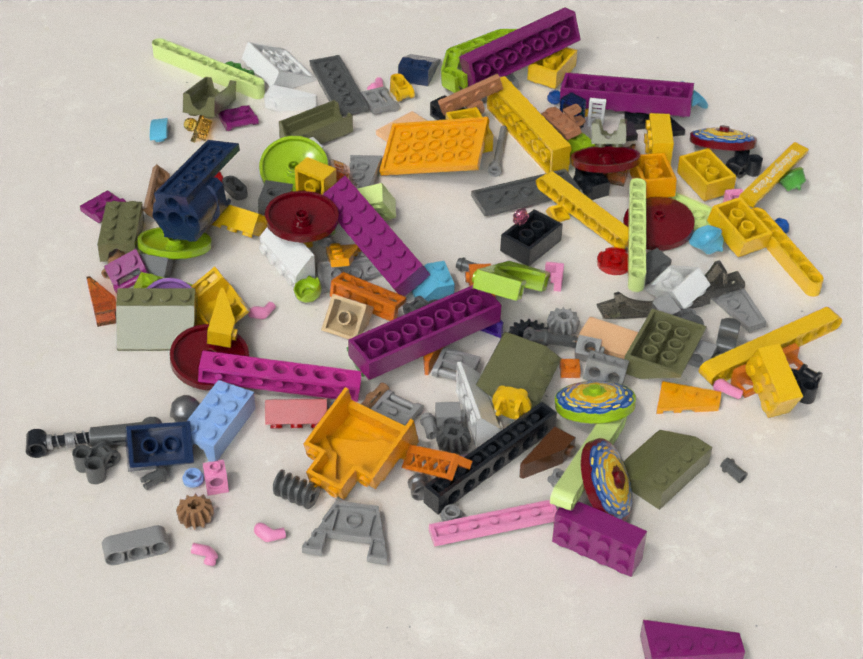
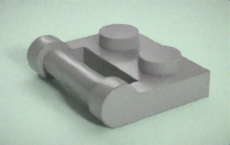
M386 87L361 92L368 108L373 114L389 110L396 112L400 108V105L397 101H394Z
M444 347L432 369V376H442L456 380V372L443 369L442 367L456 370L457 362L461 361L472 369L477 370L481 357Z
M387 390L371 409L406 426L410 419L414 420L417 416L421 415L424 405L420 403L415 404L395 395V392Z

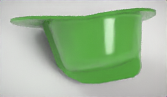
M798 167L790 170L778 183H781L787 191L801 190L800 186L806 182L804 168Z

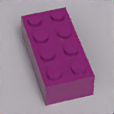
M578 501L572 511L561 507L556 511L552 542L581 556L592 559L601 565L610 567L621 574L632 577L643 559L647 531Z

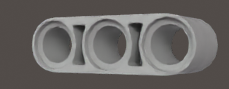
M157 525L108 536L102 541V549L105 562L108 565H119L164 554L169 550V543L165 528Z

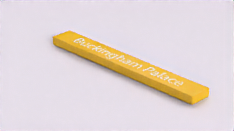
M793 142L739 197L748 206L753 208L808 153L809 149Z

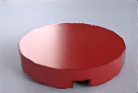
M609 247L603 252L600 251L597 256L598 268L610 275L628 273L627 251L617 247Z

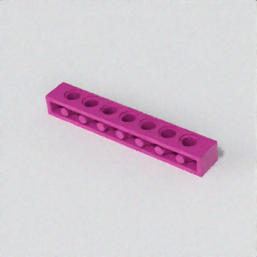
M202 351L198 382L216 384L220 380L238 387L337 399L346 387L349 389L351 399L358 402L362 372Z

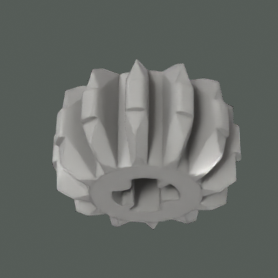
M564 307L562 309L555 308V311H550L547 327L549 328V333L571 336L576 334L580 320L577 312H572L571 308L568 310Z

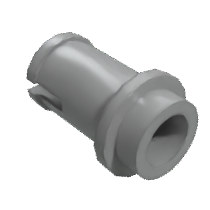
M424 413L420 419V424L424 427L427 439H435L438 432L435 424L436 418L431 413Z

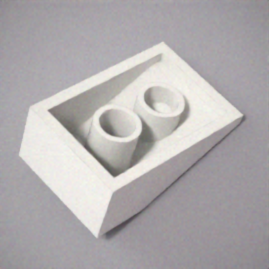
M670 265L645 287V290L656 297L669 293L680 309H687L697 297L702 296L706 292V289L711 284L699 267Z

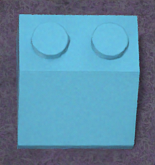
M445 261L426 264L424 267L430 273V276L412 290L414 298L422 296L428 302L453 294L455 284Z

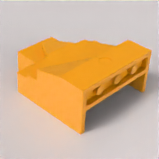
M345 387L303 443L306 455L314 460L306 471L309 483L314 482V488L320 486L330 496L334 498L339 497L345 500L357 481L365 487L370 486L376 489L381 481L385 480L400 458L405 459L409 445L417 446L419 443L415 422L410 419L405 426L353 401L349 389Z

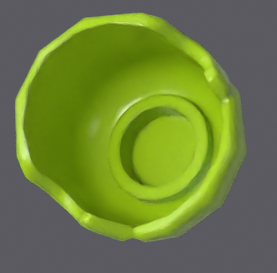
M309 275L306 279H301L295 283L293 288L295 297L305 303L318 299L322 292L319 278L316 277L315 279Z

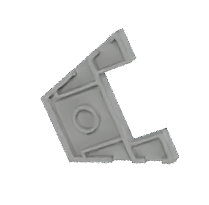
M336 500L322 518V523L319 527L313 530L310 539L302 545V553L322 556L326 538L368 543L370 547L367 562L387 565V553L379 506Z

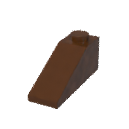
M554 427L520 463L519 477L524 479L563 464L576 451V437Z

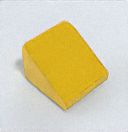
M559 204L550 206L546 210L549 217L559 222L570 219L569 213Z

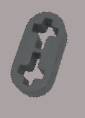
M226 176L223 178L224 190L235 200L247 198V187L237 177Z

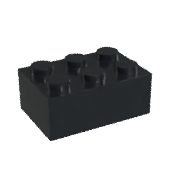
M533 209L501 234L500 251L530 266L561 241L563 224Z

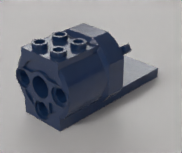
M207 140L154 193L156 201L153 205L152 216L163 231L164 237L196 242L230 205L231 200L229 198L226 200L224 185L215 176L240 151L239 143Z

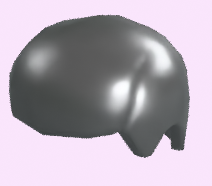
M190 395L177 397L171 404L170 417H173L176 422L187 421L200 403Z

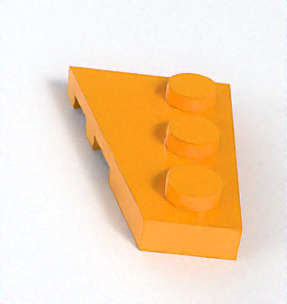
M662 381L656 414H663L664 411L681 413L682 410H692L694 412L719 411L722 392Z

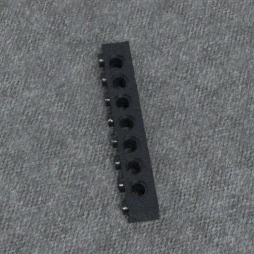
M544 402L536 405L466 455L464 458L472 461L470 469L457 467L452 481L435 477L424 485L423 503L439 515L445 506L454 504L543 439L556 427L557 412Z

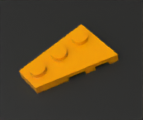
M332 243L326 247V255L331 267L350 266L354 261V256H358V252H361V249L356 244L340 245V243Z

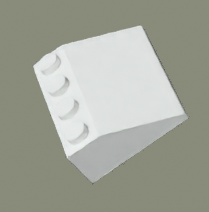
M248 42L242 59L248 67L254 70L255 74L259 75L269 85V88L273 84L292 89L316 81V77L286 49Z

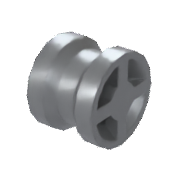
M415 474L408 479V487L414 500L424 499V485L429 482L425 474Z

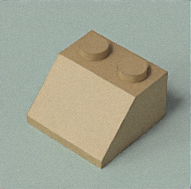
M332 294L321 330L346 339L353 338L362 334L367 328L374 307Z

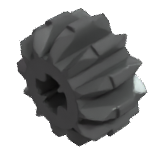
M455 422L440 426L436 435L439 450L460 455L463 451H468L471 443L468 427H464L463 423L457 425Z

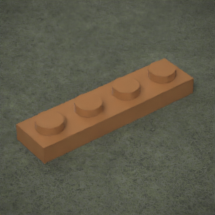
M158 164L152 168L143 211L152 218L153 205L156 201L154 193L170 178V173Z

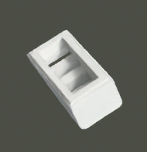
M590 98L587 127H592L594 119H601L602 125H604L606 99Z

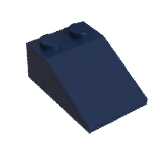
M409 54L402 57L398 64V74H402L410 84L429 86L441 59Z
M190 421L126 426L124 431L128 472L194 463Z

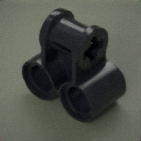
M750 150L735 151L734 157L727 161L726 166L739 179L746 174L756 177L760 175L763 158L757 154L750 155Z
M803 364L799 370H791L803 395L800 402L812 404L815 401L818 384L823 373L820 371L816 372L808 368L807 364Z

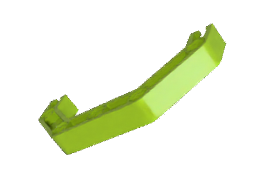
M497 29L448 48L441 67L442 86L453 93L460 91L459 87L467 88L468 78L467 74L461 71L459 56L517 29Z

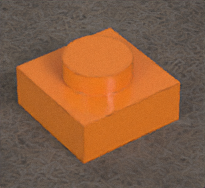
M561 359L559 363L560 378H580L579 359Z

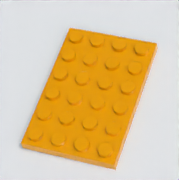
M477 117L392 123L379 170L381 176L479 170L490 122L489 118Z

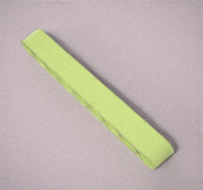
M157 38L152 41L154 58L202 78L212 77L214 83L224 87L228 86L230 80L236 81V92L253 99L264 98L265 84L262 78L165 39Z
M634 178L630 181L628 289L633 292H640L644 290L646 278V182L641 178Z
M627 417L613 422L596 424L555 485L550 497V504L570 511L573 510L585 491L581 475V454L585 444L591 440L603 438L614 445L624 429Z

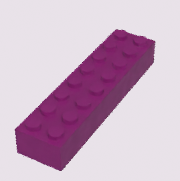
M564 7L459 56L462 71L467 74L468 87L495 74H498L499 77L507 76L580 41L576 13Z
M566 72L560 88V106H563V104L568 106L578 104L581 108L588 109L590 98L606 99L605 110L690 117L694 96V83Z
M346 176L322 194L332 200L337 206L339 213L338 223L398 294L406 296L430 276V273Z
M473 285L348 339V356L367 379L372 380L500 322L502 304L491 293L474 289Z

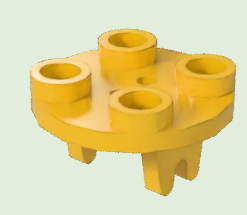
M501 385L493 394L492 402L495 407L494 409L497 410L496 416H501L502 414L507 418L518 419L532 409L528 392L522 388L517 389Z

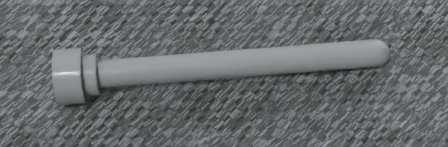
M504 125L500 128L494 160L488 167V173L493 177L499 176L502 171L500 159L507 132V127Z

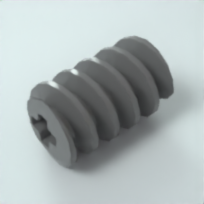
M281 469L273 482V494L277 497L281 496L284 500L288 499L289 502L296 503L298 506H303L305 509H310L318 500L320 486L314 489V482H310L307 485V479L300 481L299 476L293 478V474L290 472L285 476V470Z

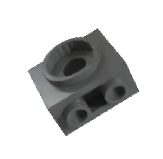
M266 180L258 199V214L265 215L267 205L275 197L292 192L293 184Z

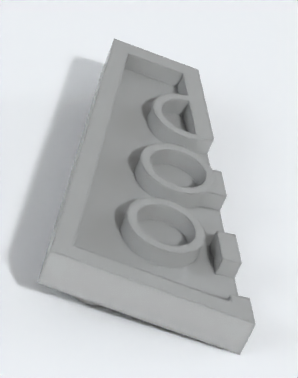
M350 155L349 180L356 188L373 185L380 170L383 157L377 155Z
M367 257L354 258L350 266L331 267L329 261L316 262L317 277L322 287L321 294L330 292L331 280L342 272L365 281L382 276Z
M735 273L708 281L711 285L706 289L705 294L732 318L739 320L744 329L751 332L766 327L765 318Z

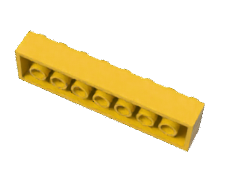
M505 76L500 77L503 89L487 96V109L502 125L507 127V131L545 173L566 169L568 172L571 152L570 143L558 133L553 125L539 113L536 107L521 94L511 81Z

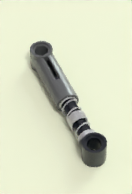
M147 417L142 422L90 427L89 432L86 433L84 430L82 433L77 434L73 431L64 432L63 435L58 436L56 433L52 436V434L48 435L44 430L32 429L26 434V454L32 458H40L45 456L48 450H54V447H59L60 449L63 446L73 448L82 444L93 447L104 440L110 446L126 444L124 431L126 426L159 424L162 421L157 417Z

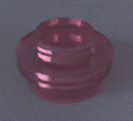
M525 208L518 209L513 214V223L523 225L527 221L529 214Z

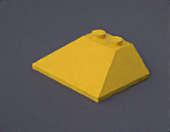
M215 266L191 286L195 288L198 297L196 326L210 324L220 288L225 289L235 324L250 312V309L234 287Z

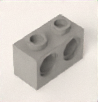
M591 350L583 379L588 381H610L623 385L629 360Z

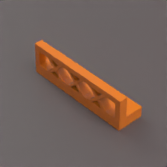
M345 272L331 280L330 297H332V294L373 306L372 314L388 321L396 319L398 308L406 303L407 297Z
M794 343L782 348L789 365L794 363L798 367L796 370H799L804 363L797 358L800 347ZM742 365L733 369L730 384L743 390L742 396L744 398L756 394L753 388L746 390L742 386L744 384L753 386L750 376L746 373V366Z
M410 444L401 468L452 481L457 467L470 469L472 461L454 453ZM426 460V464L422 467V462ZM438 462V466L434 469L433 465ZM449 465V468L446 473L445 467Z

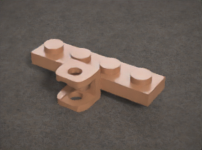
M495 74L438 100L443 116L446 115V112L456 111L463 107H466V109L477 107L480 113L483 114L485 108L481 99L502 90L501 79L498 74Z
M573 104L563 109V112L554 106L547 108L545 112L541 113L566 140L581 134L579 126L586 122L585 118L581 115L574 117V115L582 111L578 104Z

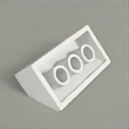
M266 228L260 236V252L268 258L271 265L277 268L278 273L285 277L288 285L294 288L295 283L301 279H306L309 275L315 278L314 254L306 245L281 239Z
M460 361L457 362L456 393L462 410L465 412V418L475 446L479 447L503 430L501 422L498 423L497 421L498 416L495 415L496 410L492 408L491 396L476 385L480 373Z

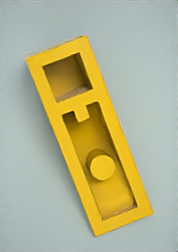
M220 288L207 332V344L230 348L232 340L236 341L238 329H235V319L225 289Z

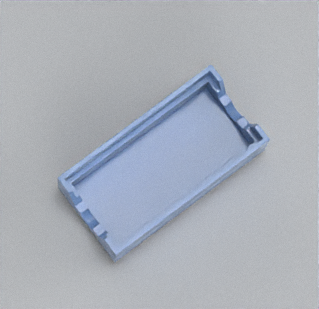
M218 380L187 421H190L192 446L196 444L200 449H203L208 461H218L254 412V392Z

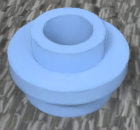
M189 468L182 477L183 483L187 487H198L203 483L204 475L198 468Z

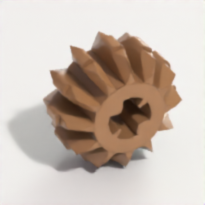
M195 493L192 497L186 495L185 499H180L176 512L180 524H184L186 529L192 526L195 530L198 526L204 528L205 523H211L214 509L210 499H206L204 494L198 496Z

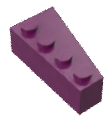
M643 620L640 639L645 659H744L745 650L740 633L651 620Z

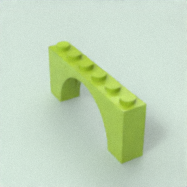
M506 261L477 269L473 274L472 282L474 283V289L518 301L522 299L524 288L540 292L545 291L551 272Z

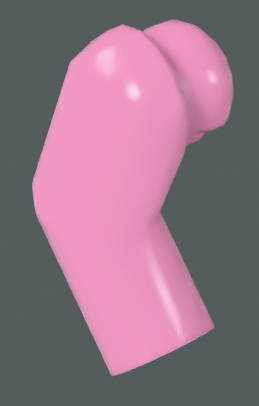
M377 77L375 82L367 87V90L383 87V79Z
M268 302L264 307L254 306L250 308L248 316L255 319H265L276 306L273 302Z
M724 379L716 380L713 385L715 391L723 392L736 399H740L743 394V390L732 386Z
M257 523L254 527V533L265 542L286 538L284 527L273 530L264 523Z
M193 543L191 554L205 556L204 564L215 566L216 559H218L216 551L210 546Z

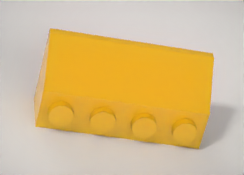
M229 205L212 224V226L219 228L222 225L227 226L226 230L237 233V230L243 231L242 235L250 238L253 235L259 237L267 228L265 216L233 205Z

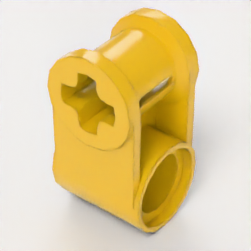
M396 73L390 76V92L398 102L405 98H414L413 86L409 84L402 74Z

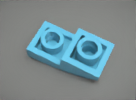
M168 118L151 120L150 141L162 142L167 139Z

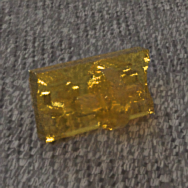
M199 115L198 121L194 118L185 119L184 128L187 131H194L190 141L194 143L196 139L206 141L213 121L204 118L203 115Z

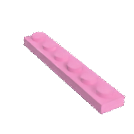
M550 500L429 524V533L435 547L554 522L557 508L555 505L550 504Z

